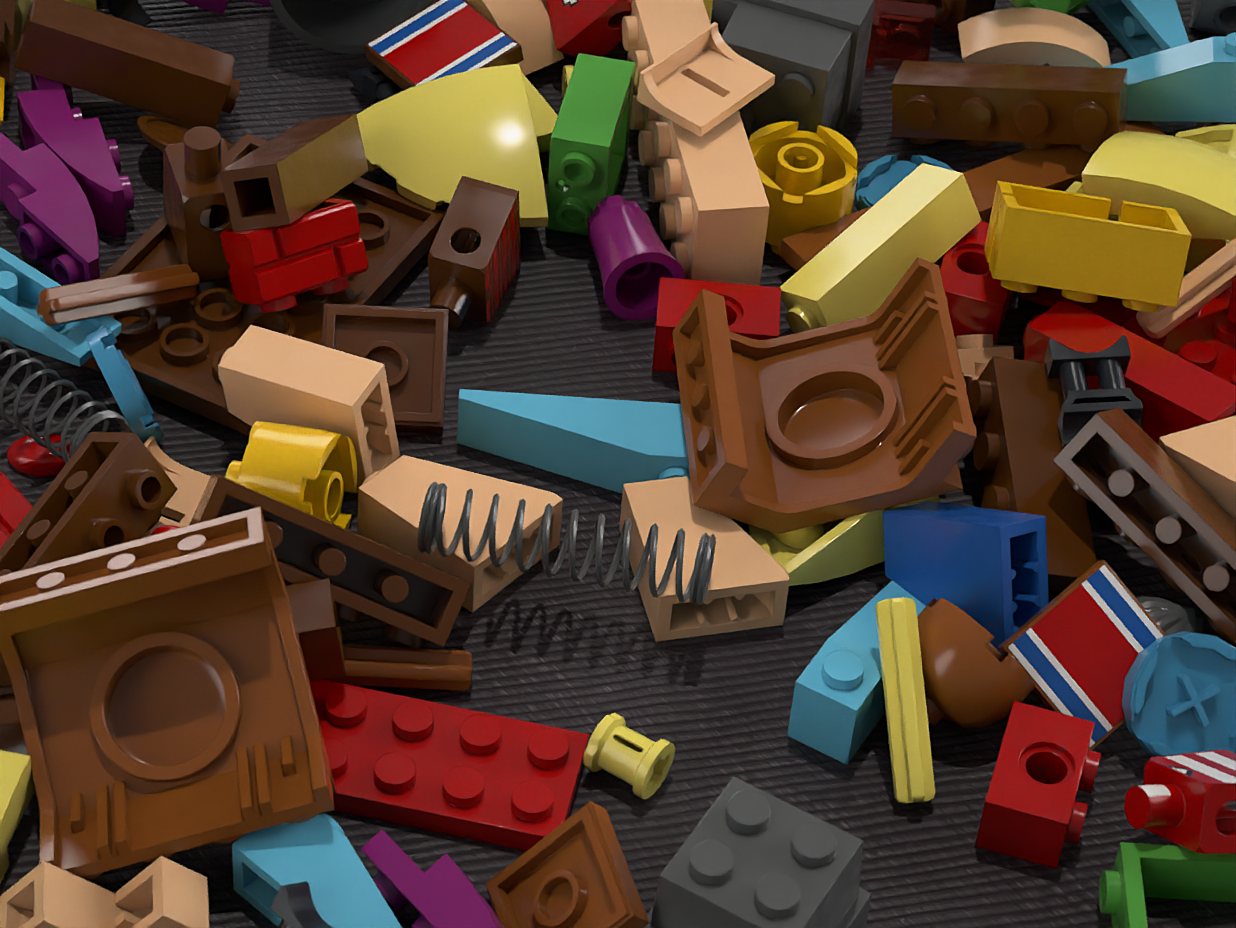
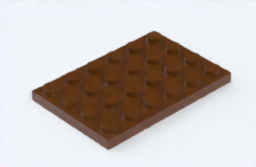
M246 133L229 150L233 163L269 141ZM359 177L329 197L351 200L356 205L361 228L359 237L364 242L369 265L366 272L348 277L349 287L347 289L326 295H315L312 289L296 295L297 305L282 311L265 313L261 312L258 305L238 302L234 297L230 277L201 281L196 285L197 295L191 300L109 315L122 323V332L116 336L117 343L114 346L116 350L120 349L123 357L128 360L143 391L249 436L252 426L228 412L222 382L218 375V365L224 352L236 344L250 325L322 345L324 304L379 306L431 248L446 211L439 208L431 210L407 199L396 191ZM213 209L203 210L200 216V223L207 228H213ZM165 214L98 279L182 264ZM94 355L83 364L102 373Z

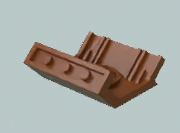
M917 257L883 304L868 316L768 340H755L729 331L724 296L702 289L672 331L693 505L777 534H782L962 490L963 484L958 460L965 458L969 454L977 436L939 265Z
M260 507L0 576V651L12 682L27 753L31 758V771L40 809L39 864L46 861L88 881L98 877L105 871L142 861L154 862L161 856L168 858L175 852L212 842H232L249 832L283 823H302L319 813L334 810L333 793L337 792L288 593Z

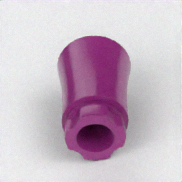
M621 195L606 197L597 202L595 211L587 217L589 243L596 257L602 277L605 303L613 314L625 320L635 321L655 318L660 277L685 279L683 268L666 249L657 235L650 218L636 201L625 200Z

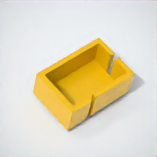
M997 181L984 252L992 277L1000 279V285L1006 289L1022 293H1035L1038 286L1062 289L1061 295L1074 301L1094 303L1098 301V296L1101 295L1122 299V305L1129 309L1142 312H1157L1159 305L1177 308L1192 235L1176 209L1122 201L1118 221L1108 220L1111 199Z

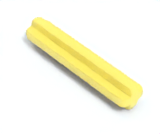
M906 597L890 598L877 602L875 611L894 797L899 803L927 802L934 799L936 793L916 603L913 599Z

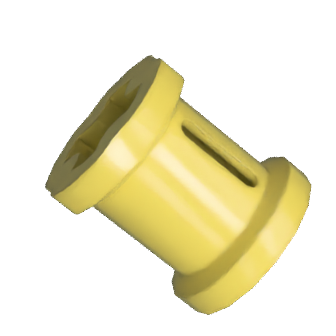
M617 713L606 715L597 725L589 739L583 755V765L592 772L603 769L633 785L635 795L642 799H648L658 790L666 778L674 759L675 746L665 739L654 742L626 727L624 717Z

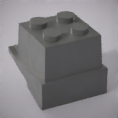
M713 0L711 24L714 22L718 23L719 33L725 43L741 57L775 75L773 86L739 109L748 139L758 129L783 121L799 122L798 130L816 133L817 125H821L835 131L845 132L861 102L876 0Z
M733 776L660 874L654 906L647 914L650 923L644 928H866L872 893L859 887L863 840Z

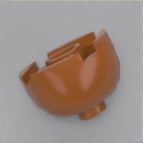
M934 598L917 616L929 724L936 726L943 718L962 729L984 728L1002 720L1011 712L1014 701L1022 702L1035 688L1031 677L1011 653L1004 659L999 651L990 643L994 636L948 600L940 598L937 601Z

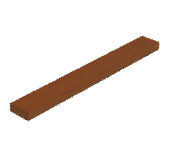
M1126 121L1124 131L1166 135L1151 121ZM1053 144L1045 149H1025L963 172L982 221L989 223L997 181L1066 191L1073 182L1078 181L1082 183L1081 173L1095 152L1080 150L1075 144ZM871 207L843 216L832 223L816 226L782 239L780 256L795 271L800 270Z

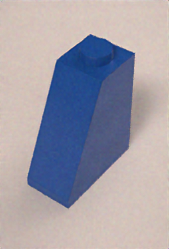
M924 501L882 511L885 575L925 606L934 598L937 601L943 598L963 610L994 636L990 643L1005 659L1006 657L997 647L1049 603L1046 516L934 501Z

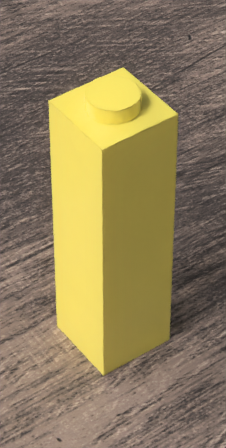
M922 163L780 286L781 299L787 310V323L793 332H803L872 314L883 304L917 257L935 263L978 225L982 219L964 174Z

